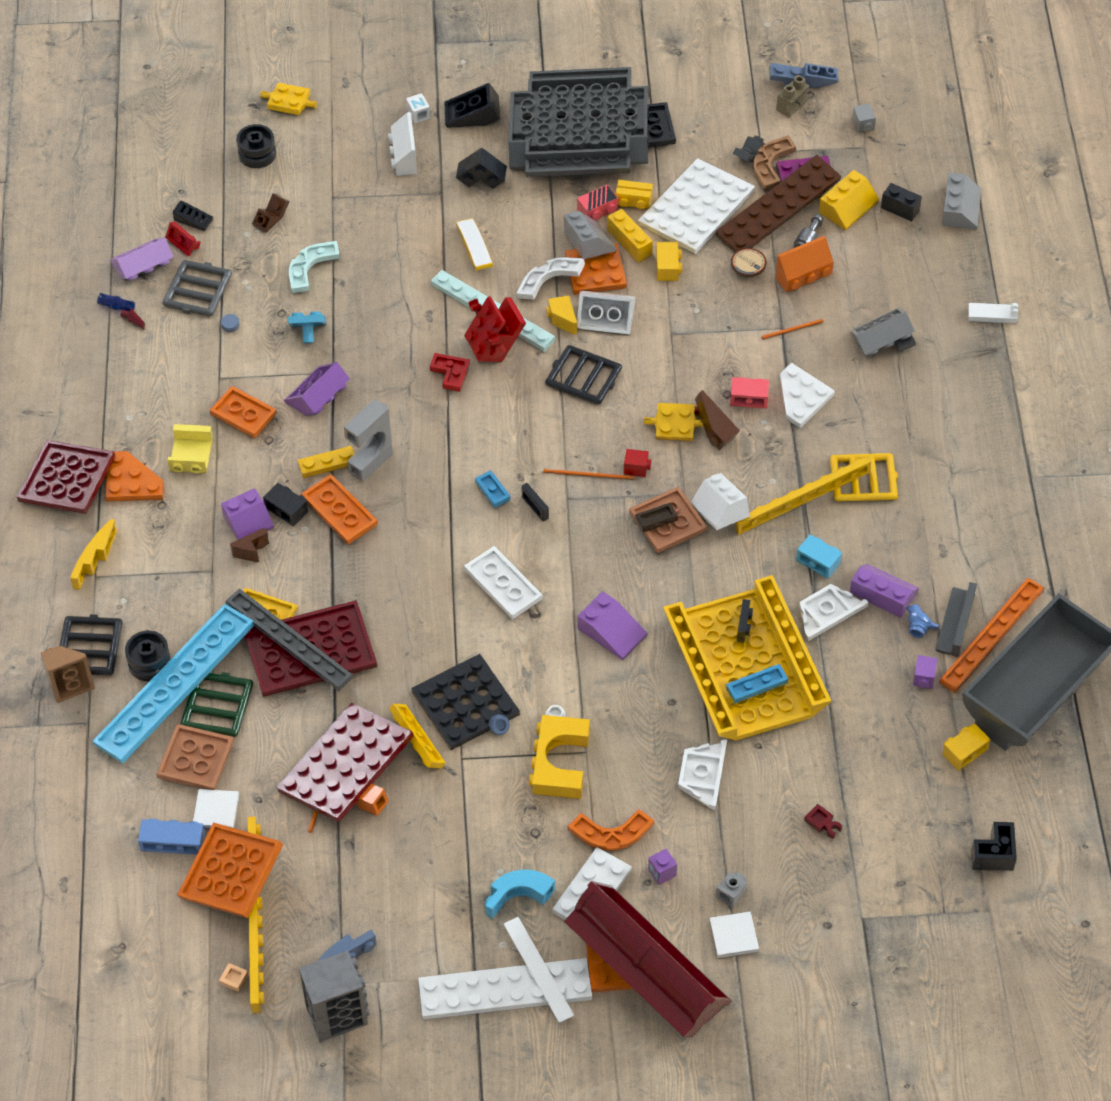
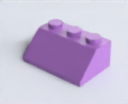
M338 362L318 366L284 401L304 415H317L322 411V406L325 403L327 404L335 398L334 394L336 392H340L346 387V383L350 378Z
M869 564L860 566L852 578L850 593L854 596L865 599L869 603L901 618L919 590L918 587Z

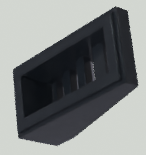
M181 200L173 210L174 221L203 231L207 229L213 220V216Z

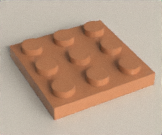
M679 486L629 508L630 515L637 523L635 514L671 503L678 516V521L643 532L657 554L707 531V525Z
M176 724L156 773L157 778L201 789L215 790L234 744V737Z

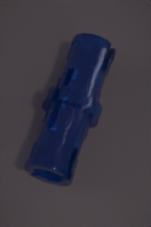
M100 293L97 299L98 304L110 306L114 310L130 311L135 309L134 301L122 299L117 295L110 296Z

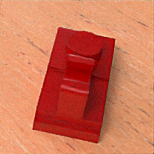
M170 222L165 238L187 256H191L193 250L199 249L201 242L196 241L194 236L190 235L176 222Z

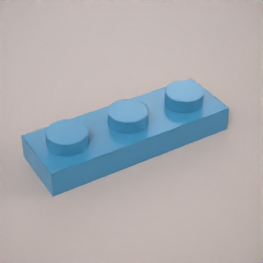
M777 664L726 684V690L735 704L787 684L788 677L781 665Z

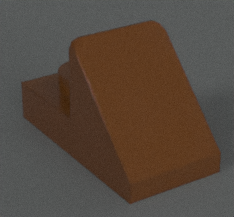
M262 528L230 543L232 556L234 558L259 562L257 549H262L269 544L268 533L265 528Z

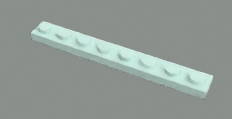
M443 270L431 280V286L469 307L468 302L474 299H478L479 304L483 305L488 297ZM494 301V303L496 304L497 308L499 309V307H500L501 304H499L498 302ZM524 318L526 325L518 337L545 352L555 342V336Z

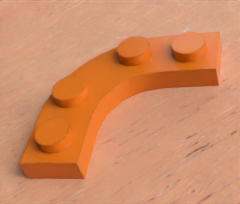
M638 809L621 826L603 828L580 813L568 825V831L591 847L613 851L627 848L636 843L654 825V820Z

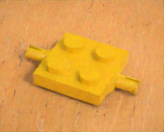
M277 83L272 92L261 91L260 98L269 99L267 103V109L300 115L305 107L315 109L317 107V101L308 100L310 96V89Z
M658 403L655 418L644 417V425H655L656 439L693 441L695 428L704 427L702 420H697L694 414L695 404Z

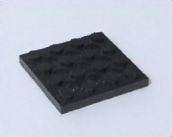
M481 654L411 688L413 695L450 750L490 731L489 720L492 716L501 714L507 717L508 720H511L520 715V710ZM477 676L478 679L476 681H469L468 677ZM454 684L461 686L458 690H453L450 687ZM486 690L488 693L481 696L478 694V691ZM436 693H442L444 695L440 699L433 697ZM462 699L471 700L469 704H462L460 701ZM491 704L498 706L496 710H490L487 707ZM447 707L454 709L451 713H445L443 710ZM473 713L481 715L478 719H473L470 716ZM455 722H462L464 724L460 728L453 726Z

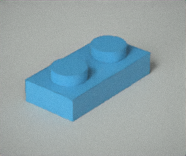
M491 470L475 478L476 485L494 508L511 500V496Z

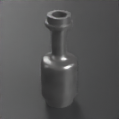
M815 214L811 218L812 223L810 227H805L800 231L794 242V248L817 239L815 230L823 224L824 220L821 215Z

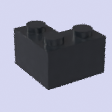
M480 148L458 163L456 179L467 187L481 180L494 189L505 182L507 166L484 148Z
M993 822L990 834L991 840L974 839L971 849L972 870L1014 871L1017 860L1014 822Z

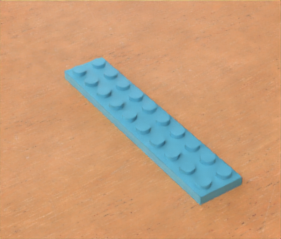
M224 604L93 740L94 745L123 764L254 627L253 620Z

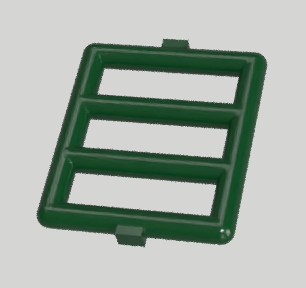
M222 672V674L209 673L203 680L244 686L242 695L201 689V681L189 694L180 725L237 737L251 694L253 681L251 679L230 676V673ZM197 696L237 702L239 706L237 712L198 706L195 705ZM192 713L234 719L232 729L189 721Z

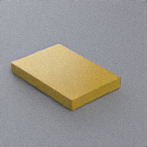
M248 588L243 590L280 620L293 617L298 609L296 604Z

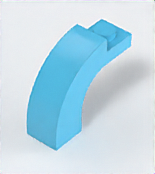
M516 870L502 875L491 884V895L484 904L486 915L493 919L502 906L509 899L516 896H527L544 905L556 890L555 880L544 873L534 870Z

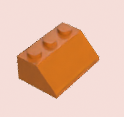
M819 237L778 254L776 280L786 293L806 284H811L833 273L834 261L826 237Z

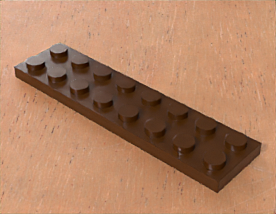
M815 155L716 231V236L734 252L744 248H753L839 182L841 175L821 157Z

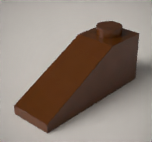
M701 390L696 396L695 402L710 443L721 450L736 437L740 430L711 398Z

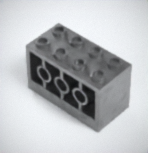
M348 950L299 968L305 1006L319 1042L368 1025L367 1016H370L366 999L365 981L363 976L358 973L357 969L359 968L355 957H350Z

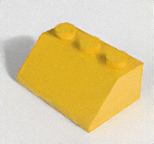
M853 170L820 198L819 213L844 230H847L877 204L879 198L868 179Z

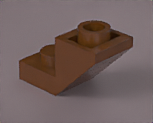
M273 193L267 208L258 209L252 225L264 232H268L283 218L290 201Z

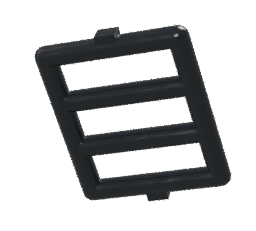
M567 345L558 360L555 359L552 364L553 369L545 380V384L599 405L609 389L612 390L615 386V379L620 373L622 365L588 351ZM572 353L580 356L564 384L555 381L569 355ZM586 360L596 362L581 390L571 387ZM603 366L613 369L597 396L587 393Z
M90 614V617L66 616L60 646L67 648L69 640L111 642L110 651L72 650L85 653L87 658H108L107 667L89 666L93 675H112L115 669L122 619L98 617L95 614ZM72 624L114 626L113 634L72 633L70 630Z

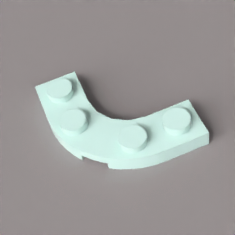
M337 241L308 246L301 250L295 259H292L289 266L292 293L310 291L307 274L311 266L322 261L340 259Z

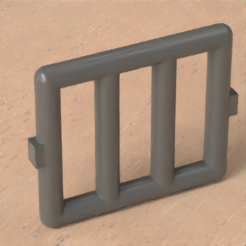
M183 260L162 303L164 306L183 310V313L190 314L193 312L212 316L232 275V271L212 266V263L208 262L202 264ZM186 268H192L223 275V277L218 282L184 273ZM180 281L217 288L214 295L180 288L178 285ZM174 294L210 301L211 303L208 308L173 301L172 298Z

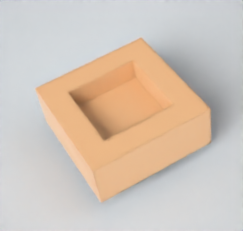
M229 963L219 979V983L239 992L248 976V971Z

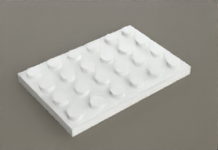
M697 158L638 220V225L670 242H678V246L697 254L716 231L755 192V186Z

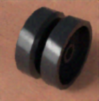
M252 124L239 131L236 142L238 156L242 164L250 168H263L274 161L276 158L274 134L270 128L261 124Z
M146 630L138 632L131 636L126 643L125 654L129 671L135 678L141 681L149 682L171 660L167 640L156 631Z

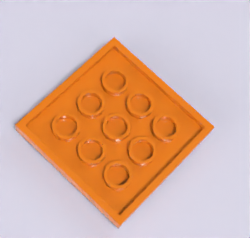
M213 822L177 896L187 901L248 918L283 844L275 839Z

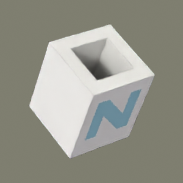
M422 93L406 98L407 111L411 112L414 124L430 119V106Z

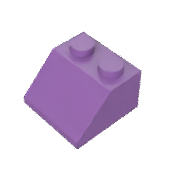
M255 488L221 503L223 517L237 540L262 528H265L266 531L274 528L264 501Z

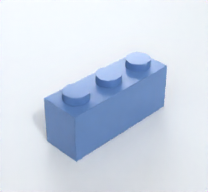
M153 818L149 820L142 819L138 838L140 851L197 855L204 842L205 830L203 823L196 821L179 822L177 820L159 821Z

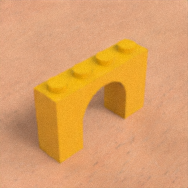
M542 715L541 722H537L536 729L539 739H535L534 751H537L536 757H532L531 764L534 774H530L529 786H532L533 794L581 799L583 771L556 768L549 763L546 756L553 748L560 745L588 747L590 719Z

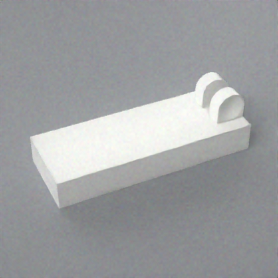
M969 303L968 321L1017 323L1018 304Z

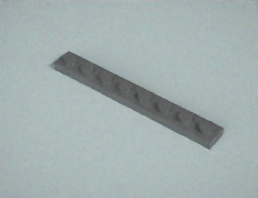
M240 588L226 600V605L253 620L254 626L338 691L353 679L350 672Z

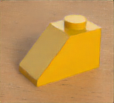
M570 296L548 299V306L545 307V310L552 324L573 335L577 334V320Z

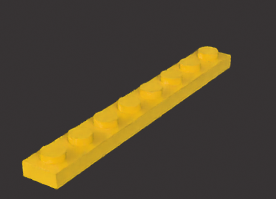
M868 457L857 459L852 464L840 467L837 471L824 475L812 483L809 482L797 490H792L783 497L775 498L764 506L756 507L753 511L749 512L750 517L735 522L736 532L738 535L745 533L870 473L871 461Z

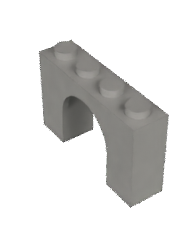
M374 399L344 426L345 439L358 448L366 442L348 460L349 473L362 482L393 455L389 409L384 403Z

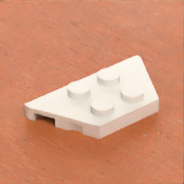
M832 584L800 601L799 608L806 640H812L868 607L869 602L865 599L861 601L853 597L852 593L843 591Z
M726 739L713 745L707 743L697 748L684 749L678 788L712 810H716L727 746Z

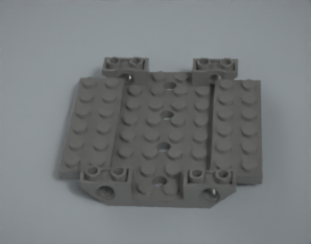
M631 67L530 71L528 91L511 92L508 142L510 169H525L526 177L630 173V158L631 165L648 164L649 86L631 87Z

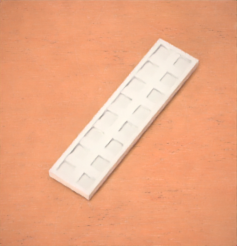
M587 958L545 963L567 1003L592 1000ZM527 965L418 978L423 1020L549 1005Z

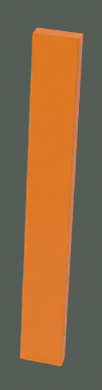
M1027 578L941 677L939 683L956 693L1040 596L1044 587Z

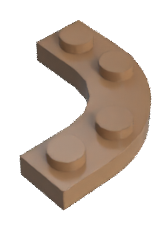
M789 135L766 143L758 150L754 158V174L764 191L780 183V179L771 165L773 161L781 156L796 152V146Z

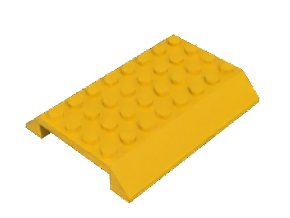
M773 575L755 580L754 589L728 597L686 609L682 601L663 607L718 736L736 741L810 719L831 703V698ZM746 599L751 600L750 608H753L752 620L747 622V624H751L750 634L745 636L744 643L736 642L742 601ZM777 664L781 665L788 677L787 684L734 704L726 690V684Z

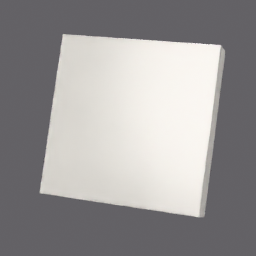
M199 789L193 821L203 823L204 829H210L213 822L234 828L240 796L239 791Z
M751 911L709 918L717 958L759 952Z

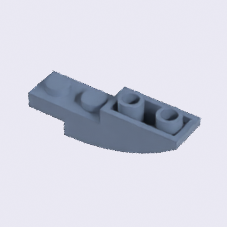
M770 63L769 66L770 80L784 82V87L789 85L796 75L805 78V83L810 85L809 88L828 86L839 81L838 68L805 63L803 68Z
M369 930L353 940L347 934L332 945L319 960L347 950L350 957H355L356 959L361 954L368 953L377 945L376 935L372 930Z

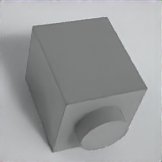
M870 103L853 106L852 120L857 132L875 130L876 117Z

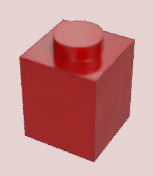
M626 449L623 475L646 477L647 470H651L652 459H649V451Z

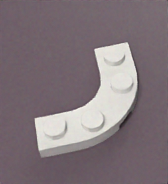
M554 258L546 261L547 264L539 268L537 266L534 267L523 279L516 293L518 299L534 300L542 284L554 276H579L585 265L584 259Z

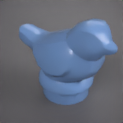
M914 604L906 608L909 612L910 635L922 638L926 634L927 629L937 630L939 628L938 624L933 623L921 611L919 605Z

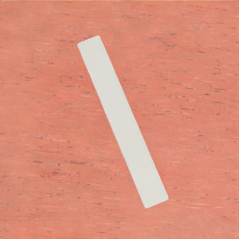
M519 917L504 923L505 928L558 1022L574 1016Z

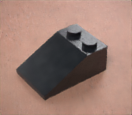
M490 83L444 101L446 127L484 126L500 119L499 95Z

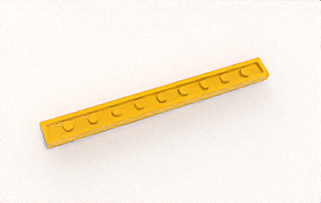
M256 816L247 817L248 832L261 836V824H257ZM259 896L249 915L250 1005L252 1013H261V1005L265 1003L264 991L260 992V985H264V973L260 972V966H264L263 953H260V947H263V934H259V928H263V916H259V910L263 909V900Z

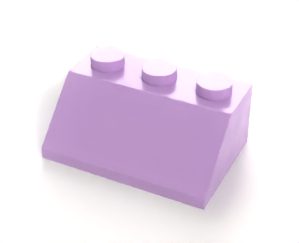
M156 238L109 260L122 279L128 278V281L137 278V274L142 271L145 274L154 270L153 266L158 264L163 266L170 263L169 259L173 258V254L165 238Z

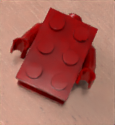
M491 296L486 298L483 305L479 304L478 299L469 301V307L472 312H475L476 316L464 337L478 361L502 362L526 325L524 318L511 297H505L499 309Z

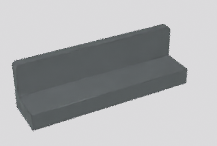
M969 582L968 590L952 588L936 647L937 652L959 657L976 592V583Z

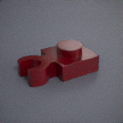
M819 804L805 816L804 821L819 833L823 829L826 830L827 835L832 839L836 835L832 829H837L839 832L842 831V825L839 822L832 821L834 816Z

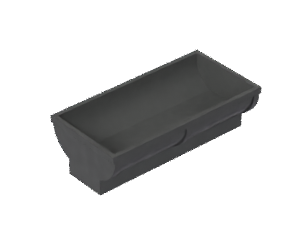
M1058 593L962 692L964 705L970 715L976 720L975 724L992 742L1005 751L1011 745H1026L1042 725L1075 693L1077 688L1111 653V629Z

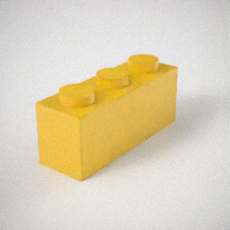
M623 209L607 216V231L638 263L652 256L653 241Z

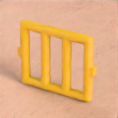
M891 453L831 455V473L837 471L838 462H849L850 465L855 460L868 457L871 461L869 473L871 493H860L859 480L856 479L851 481L852 494H841V487L833 490L834 500L837 502L896 500L898 498L896 482L898 481V472H895L893 455ZM875 461H886L890 493H879Z

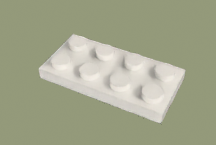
M495 546L464 566V570L512 620L543 599V595Z
M596 847L553 907L552 913L565 920L573 912L577 901L588 888L587 885L590 881L611 885L618 891L632 871V866Z

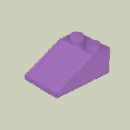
M603 591L578 615L577 629L621 660L647 636V632L623 606Z

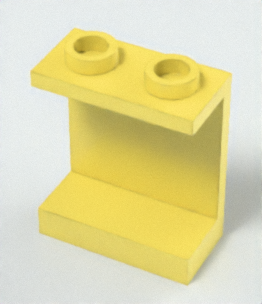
M174 424L173 433L175 440L172 456L167 459L169 471L207 473L213 440L211 426Z

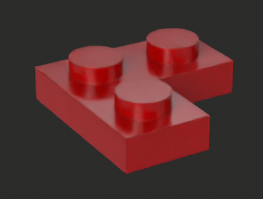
M434 353L430 364V371L446 374L442 383L443 389L460 392L470 366V359Z

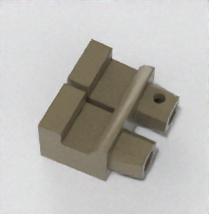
M796 75L794 80L783 88V91L777 98V111L790 118L809 100V94L805 93V90L810 85L805 83V78Z

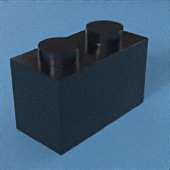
M890 183L882 194L881 208L912 222L920 211L922 196Z
M277 483L263 496L267 510L293 527L308 513L306 499L292 492L287 486Z

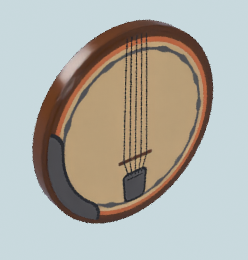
M752 248L740 249L731 258L732 269L737 274L745 277L761 274L767 264L764 254Z

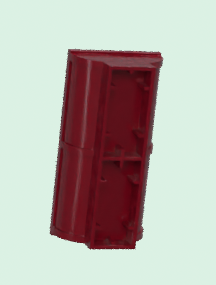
M590 881L587 885L588 888L577 901L573 912L564 920L580 938L683 1037H693L724 1006H728L732 1002L726 994L611 885Z

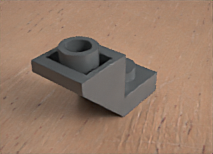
M757 135L754 137L747 136L742 149L735 148L733 154L748 162H754L758 150L766 143L763 142V138Z

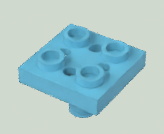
M310 312V315L292 313V316H288L290 327H302L303 343H314L313 326L327 325L326 317L321 312Z

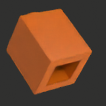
M371 784L360 796L356 804L358 808L378 816L389 800L383 788Z

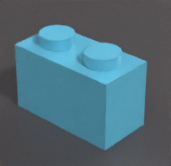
M810 534L797 549L796 561L828 579L841 564L842 552Z

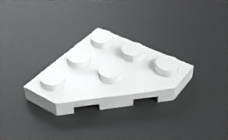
M793 363L789 364L780 373L785 418L801 428L834 396L835 391Z

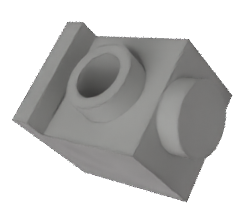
M730 871L721 884L716 887V898L733 908L747 890L745 876L739 872L734 874Z

